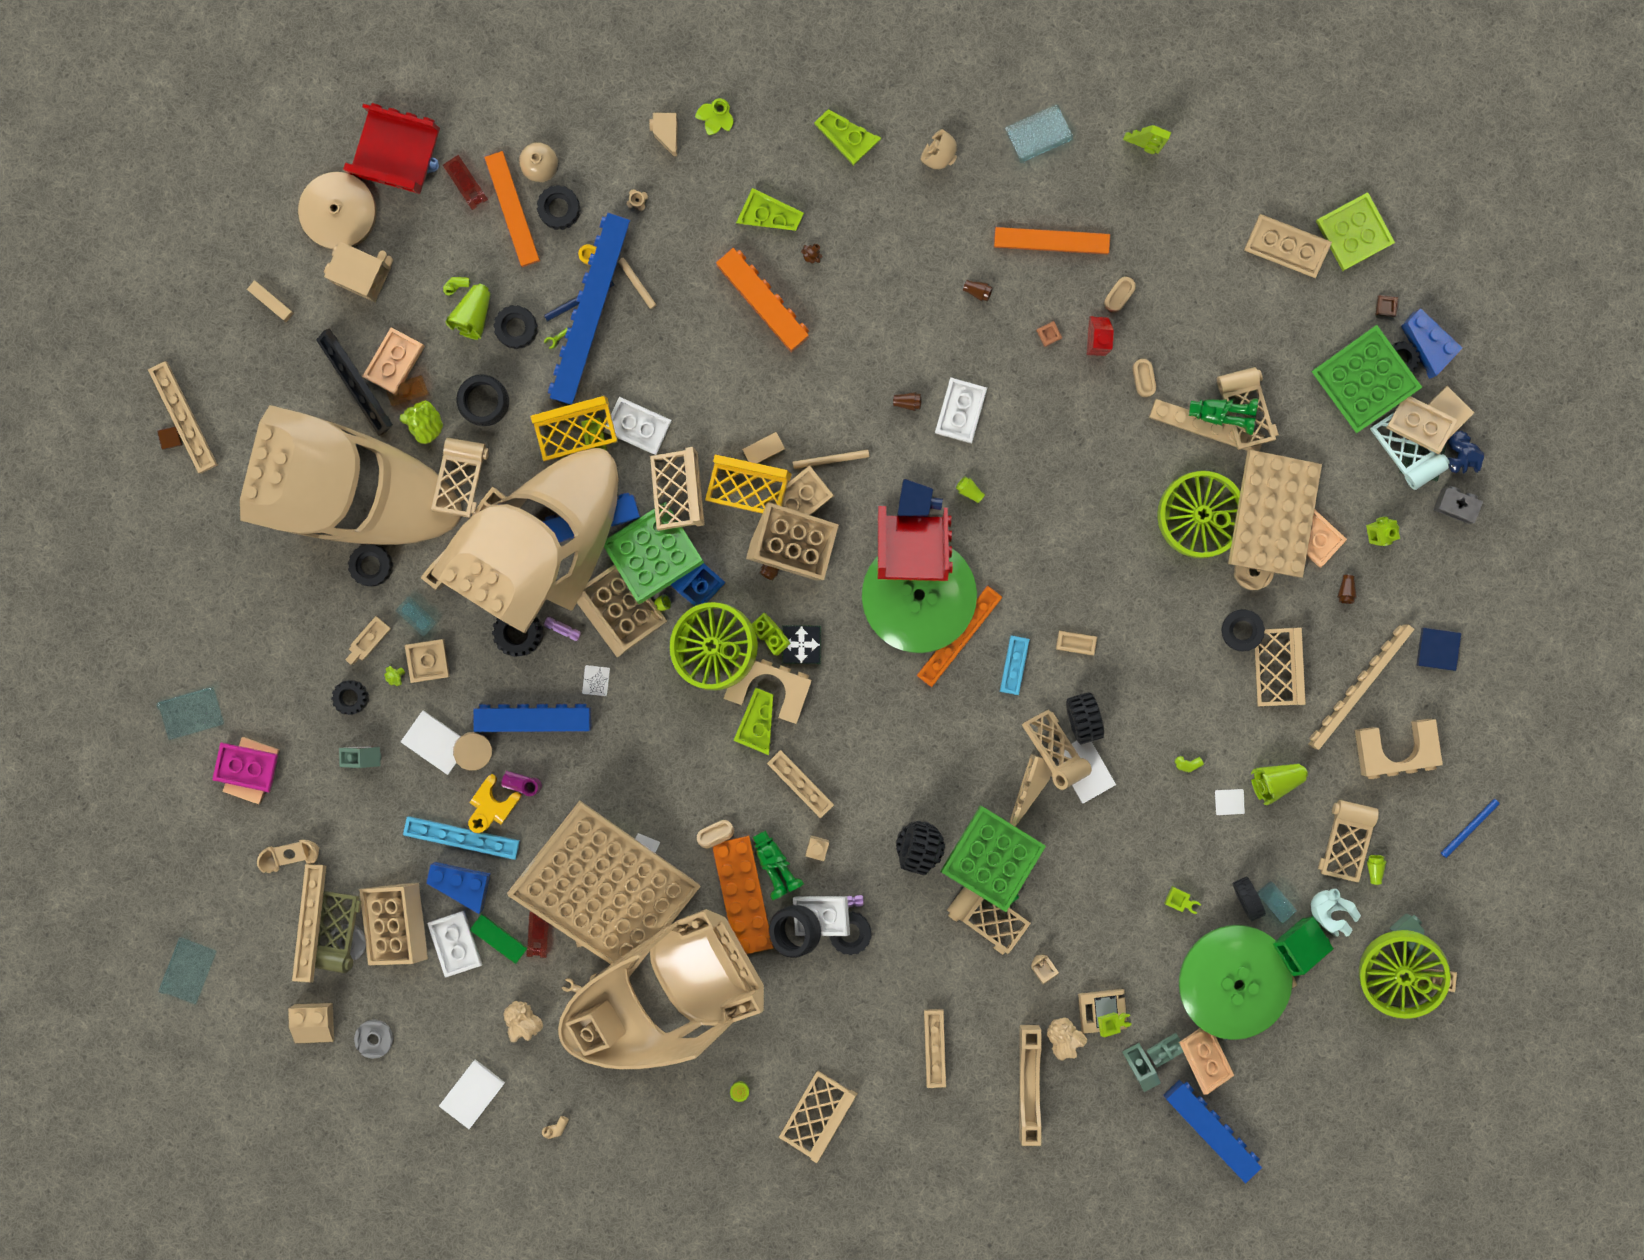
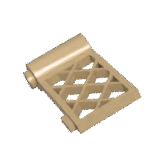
M1256 367L1217 377L1218 389L1223 400L1227 399L1229 401L1228 398L1235 396L1242 400L1240 404H1243V402L1249 404L1250 400L1246 399L1248 393L1257 391L1258 403L1260 402L1261 406L1258 405L1257 409L1263 412L1264 417L1261 422L1255 419V423L1259 426L1255 433L1250 435L1252 436L1250 442L1241 444L1239 436L1242 431L1246 433L1245 429L1240 426L1231 425L1238 450L1275 441V436L1279 435L1276 424L1272 425L1260 386V381L1263 380L1262 373ZM1229 412V413H1228V415H1230V416H1236V414H1237V413H1234V415H1233L1232 412ZM1238 413L1245 418H1253L1250 415ZM1262 426L1268 430L1270 437L1263 439L1256 434Z
M446 438L443 459L431 507L432 511L470 518L471 514H475L477 503L474 502L480 470L483 461L487 460L489 454L486 444ZM447 461L455 462L458 468L449 473L446 470ZM469 465L476 466L475 473L467 476L463 470ZM462 471L466 478L456 484L451 476ZM450 478L454 486L444 491L442 482ZM469 482L472 486L471 491L464 495L459 487ZM457 489L462 496L452 502L447 494ZM446 496L450 504L444 508L437 507L438 500ZM465 500L468 504L467 511H459L455 505Z
M1047 710L1024 722L1022 726L1051 769L1055 786L1064 790L1089 776L1092 769L1086 759L1079 757L1057 723L1059 721L1054 713ZM1043 717L1047 718L1050 723L1049 726L1043 724ZM1030 724L1038 727V733L1033 731ZM1043 729L1049 731V737L1042 735ZM1054 734L1058 735L1060 742L1054 740ZM1042 740L1048 743V749L1043 746ZM1053 745L1060 748L1059 753L1053 751ZM1064 750L1069 752L1072 757L1071 759L1064 756ZM1052 757L1059 759V766L1055 765Z
M1339 800L1337 803H1334L1332 808V814L1335 815L1325 857L1320 858L1318 869L1324 875L1359 882L1373 827L1377 823L1379 812L1377 808ZM1339 824H1344L1349 829L1342 836H1339L1337 832ZM1359 829L1367 830L1366 836L1358 840L1354 832ZM1352 834L1356 843L1347 848L1342 839ZM1340 841L1344 850L1335 855L1332 850L1333 845ZM1359 846L1361 855L1353 859L1349 851ZM1347 853L1352 861L1342 866L1337 858ZM1336 860L1340 868L1333 872L1327 871L1328 863ZM1354 864L1357 869L1355 877L1347 875L1344 869Z
M963 887L947 909L950 912L948 916L956 922L958 920L963 921L995 944L993 948L1002 955L1005 952L1009 954L1031 923L1011 908L1007 910L1008 918L997 920L996 910L1000 908L992 904L993 907L982 909L981 902L984 898ZM993 911L995 920L984 922L983 912ZM980 913L981 923L973 924L969 921L972 914ZM1020 920L1024 925L1020 930L1013 931L1011 921ZM1009 922L1010 931L999 933L998 923ZM995 924L997 934L988 935L985 931V925ZM1000 936H1011V943L1007 948L1001 944Z

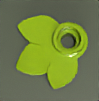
M718 98L712 104H703L696 112L695 118L705 121V129L708 135L716 134L721 128L730 131L733 126V117L729 113L730 106L725 99ZM723 106L724 110L719 112L717 111V107Z

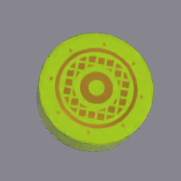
M742 1081L735 1082L730 1089L731 1098L737 1102L745 1101L749 1096L748 1085Z

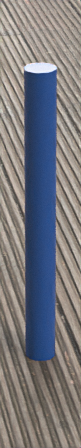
M1493 799L1441 852V855L1447 858L1500 803Z

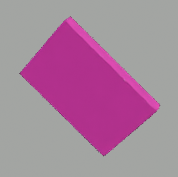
M221 742L212 780L271 792L279 754Z

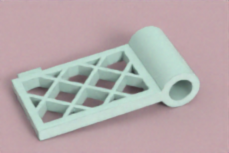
M1391 414L1371 427L1370 430L1404 474L1410 487L1417 490L1449 468V460L1444 454H1437L1429 450L1430 453L1426 456L1417 455L1419 444L1406 440L1405 437L1402 439L1392 437L1391 430L1389 436L1381 435L1377 429L1381 426L1387 427L1389 424L1387 422L1393 416ZM1391 441L1402 442L1400 452L1391 449ZM1404 443L1415 445L1414 454L1403 452ZM1402 456L1412 457V465L1405 468L1401 462Z

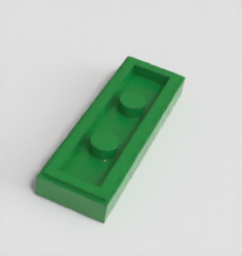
M483 914L480 915L470 931L515 964L528 949V947Z

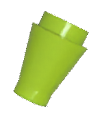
M966 476L956 486L958 493L977 503L985 496L972 479Z
M1370 855L1369 860H1367L1370 883L1380 885L1382 884L1386 861L1384 856Z

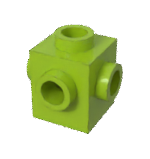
M1380 517L1376 519V522L1366 525L1370 544L1388 546L1393 544V541L1400 539L1397 520Z

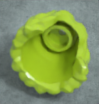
M427 400L416 403L414 407H408L404 414L400 415L399 420L408 425L410 433L418 443H431L442 431L443 423L440 414Z

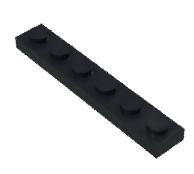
M330 328L324 330L316 341L378 436L385 434L393 425L389 417L385 414L378 400L370 391L369 386L359 374L358 369L353 365L348 354L338 342L337 337Z

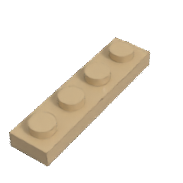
M782 750L767 762L819 818L834 806Z
M943 1009L924 1010L927 1088L946 1087Z

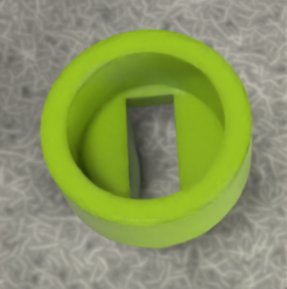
M664 594L656 598L654 605H657V610L665 611L671 608V601Z

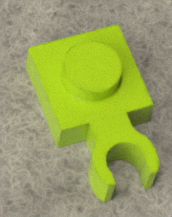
M1173 886L1164 902L1165 905L1181 912L1186 907L1193 914H1197V912L1192 910V905L1197 904L1201 906L1199 902L1189 900L1190 894Z
M1113 1012L1098 1017L1100 1036L1105 1038L1121 1033V1026L1129 1027L1132 1025L1130 1022H1124L1125 1018L1130 1015L1122 1013L1118 1016L1117 1013Z

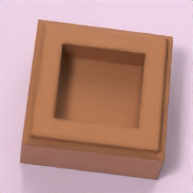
M1054 321L1036 330L1044 347L1062 339Z

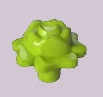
M391 666L386 667L385 680L389 685L398 687L402 684L401 676L405 674V671L401 667L397 670Z

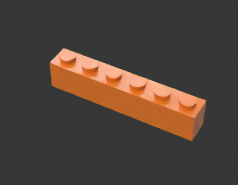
M732 248L716 262L717 267L792 353L809 338L807 334L809 330L803 323L799 324L795 320L797 316L790 308L786 309L782 305L784 303L782 298L770 291L772 288L765 279L761 280L757 276L759 274L758 270L752 264L749 266L745 262L747 259L740 250L736 251Z

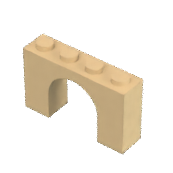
M740 655L737 659V663L741 666L745 656ZM762 659L761 662L755 660L748 675L738 684L726 690L724 699L742 705L748 687L755 677L762 674L774 675L782 681L786 691L785 700L778 718L797 724L812 680L808 679L809 675L798 672L796 675L790 673V668L781 665L780 668L772 666L773 662ZM734 667L732 675L739 670L738 667Z
M1436 719L1411 721L1414 748L1410 756L1400 762H1393L1385 756L1382 750L1379 728L1371 727L1355 730L1361 775L1368 776V779L1380 778V774L1396 776L1399 775L1400 771L1416 773L1418 772L1417 769L1425 768V771L1437 769L1436 766L1443 765Z

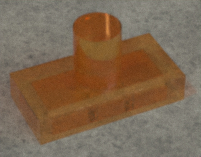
M422 375L399 384L397 395L386 390L391 406H396L429 394Z

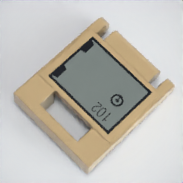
M1124 989L1078 994L1081 1031L1084 1034L1100 1032L1098 1017L1113 1012L1117 1013L1118 1016L1126 1013L1125 997H1118V995L1125 994ZM1085 1004H1092L1093 1022L1086 1020ZM1121 1026L1120 1030L1127 1029V1027Z

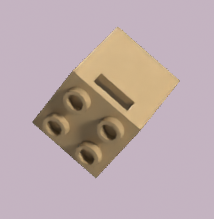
M339 242V245H336L333 249L331 262L325 267L324 277L337 286L376 302L391 269L393 258L387 256L385 251H380L376 258L343 242Z

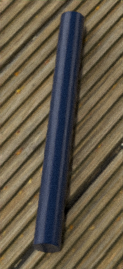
M611 281V284H610V287H609V288H611L612 286H614L613 281ZM577 297L544 314L547 322L579 305L580 302L576 301Z

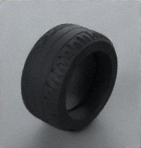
M484 374L472 376L461 384L457 392L456 403L459 412L467 421L474 425L483 427L494 425L502 420L508 411V392L504 385L492 376ZM479 385H489L498 394L496 409L484 417L474 415L469 410L467 404L470 392Z
M791 905L779 910L772 917L769 925V936L772 945L780 954L790 958H797L812 952L817 947L821 938V926L818 917H816L812 910L802 905ZM789 916L798 919L804 927L805 940L802 946L793 944L786 935L785 923Z

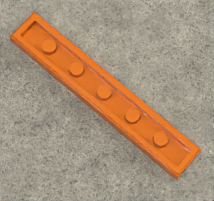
M501 151L484 157L521 267L539 262L540 259L504 152Z
M995 227L994 248L1109 254L1110 234Z
M987 585L977 598L974 615L966 630L954 642L936 650L916 676L930 687H933L1003 597Z

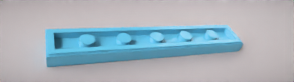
M407 816L403 832L404 836L514 860L517 858L520 840L484 832L474 833L470 829Z

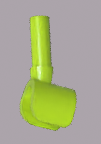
M567 328L555 337H547L544 340V343L549 342V340L553 341V345L549 349L557 347L558 341L566 335Z

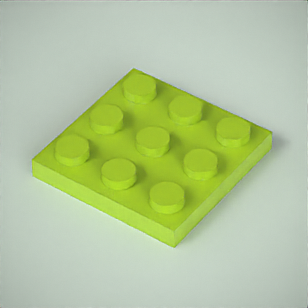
M1368 192L1316 220L1324 238L1332 242L1330 249L1342 271L1395 243Z

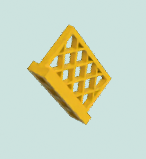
M605 396L530 416L535 427L543 461L618 442L609 409V401ZM605 409L607 417L602 424L594 419L598 411ZM585 415L590 418L585 428L576 424L579 416ZM564 420L571 423L566 433L557 429L560 422ZM592 421L601 425L596 435L587 430ZM548 425L553 428L548 438L541 434L540 427ZM574 425L583 430L578 440L569 436ZM604 427L610 430L612 439L603 440L599 437ZM555 431L565 435L559 445L551 441ZM586 432L595 437L590 445L580 442ZM567 437L576 442L571 450H566L562 447ZM550 442L558 448L553 455L547 456L545 449Z
M720 455L714 456L713 462L715 464L705 501L763 514L766 507L764 504L772 499L775 500L777 505L782 506L787 484L792 476L788 470ZM718 470H726L728 477L719 482L717 478ZM739 474H744L747 480L737 486L733 478ZM756 478H762L765 484L755 489L751 482ZM731 480L735 488L726 493L722 485ZM775 482H781V490L774 494L770 485ZM750 484L753 492L744 497L740 489ZM720 487L724 495L718 499L711 498L713 490ZM768 488L772 496L762 501L758 493ZM738 491L742 499L736 503L731 502L728 496ZM756 495L760 503L754 507L749 506L746 500Z

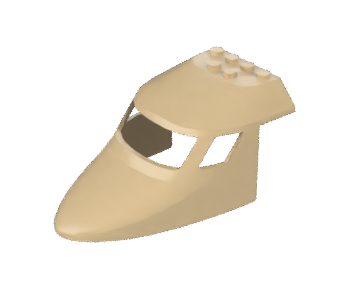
M269 405L259 422L240 497V521L331 541L371 545H402L439 537L453 529L460 521L461 516L432 511L431 507L439 475L420 460L389 444L339 424ZM356 444H359L373 451L377 457L379 480L376 496L368 517L357 529L335 528L346 516L353 502L360 474V457ZM446 481L442 482L444 491L451 488ZM454 491L447 494L452 502L458 499ZM446 496L438 500L437 507L444 508L450 504ZM459 502L455 507L462 511L461 503ZM313 533H325L330 535H318Z
M591 448L573 453L542 470L512 494L478 512L463 524L447 546L431 574L440 582L523 633L527 632L546 599L572 611L594 571L614 518L619 478L613 457L604 449ZM527 499L545 505L568 522L574 533V539L561 547L555 533L545 523L520 509V507ZM575 552L568 574L556 581L561 561Z
M705 909L682 918L664 928L605 968L580 989L568 1002L560 1017L558 1027L559 1039L563 1047L574 1057L586 1063L605 1068L644 1069L685 1062L697 1058L733 1022L762 1013L764 1011V984L726 917ZM648 950H650L653 970L663 990L676 1009L690 1020L689 1023L669 1033H665L653 1023L640 1004L630 983L629 965ZM702 1025L714 1026L696 1038H682Z

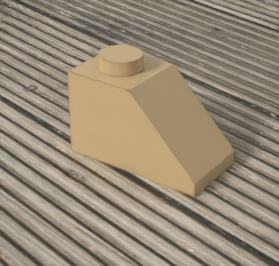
M653 113V119H650L649 123L650 131H653L654 137L673 156H677V114Z

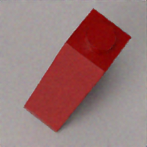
M1089 316L1087 355L1106 356L1113 349L1114 329L1108 317Z

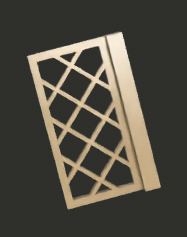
M693 447L685 448L686 450L650 456L656 527L658 531L696 525L697 527L705 525L698 452ZM684 456V463L680 468L673 464L677 457ZM665 460L667 462L662 471L656 468V461ZM670 466H673L678 471L670 479L665 475V472ZM681 473L686 476V481L682 486L674 482ZM662 476L669 480L663 490L658 487V481ZM672 484L680 488L673 497L666 493ZM682 491L688 494V499L683 505L676 500ZM664 494L671 499L665 508L659 503ZM674 502L681 506L675 515L668 511ZM684 509L689 512L690 520L688 521L678 519ZM665 513L673 517L668 524L661 525V518Z
M1302 628L1265 629L1264 633L1268 634L1272 639L1265 647L1260 643L1255 648L1258 706L1306 705ZM1281 632H1289V641L1283 646L1276 637ZM1273 641H1276L1282 647L1275 656L1266 649ZM1284 649L1290 654V660L1286 665L1277 659ZM1264 650L1273 657L1266 666L1259 661V656ZM1274 660L1283 666L1276 675L1267 668ZM1284 669L1291 673V679L1287 684L1278 678ZM1265 670L1274 676L1267 685L1260 680V675ZM1275 679L1284 685L1277 694L1268 687ZM1285 688L1292 692L1293 701H1284L1279 697ZM1266 689L1275 695L1270 702H1262L1261 694Z
M817 1071L779 1138L809 1156L815 1163H818L858 1093L853 1090L850 1091L825 1074ZM818 1077L825 1080L826 1089L817 1091L815 1082ZM838 1088L844 1092L841 1099L833 1101L831 1090ZM828 1091L830 1102L820 1104L818 1093ZM815 1094L817 1105L807 1107L806 1097ZM831 1104L833 1114L824 1117L821 1107ZM818 1108L821 1118L811 1120L808 1110ZM805 1111L808 1121L798 1124L797 1113ZM822 1121L823 1131L814 1134L812 1123ZM809 1124L811 1135L801 1137L799 1126ZM796 1127L798 1138L790 1139L785 1136L788 1129ZM812 1138L814 1146L811 1151L804 1148L802 1140Z

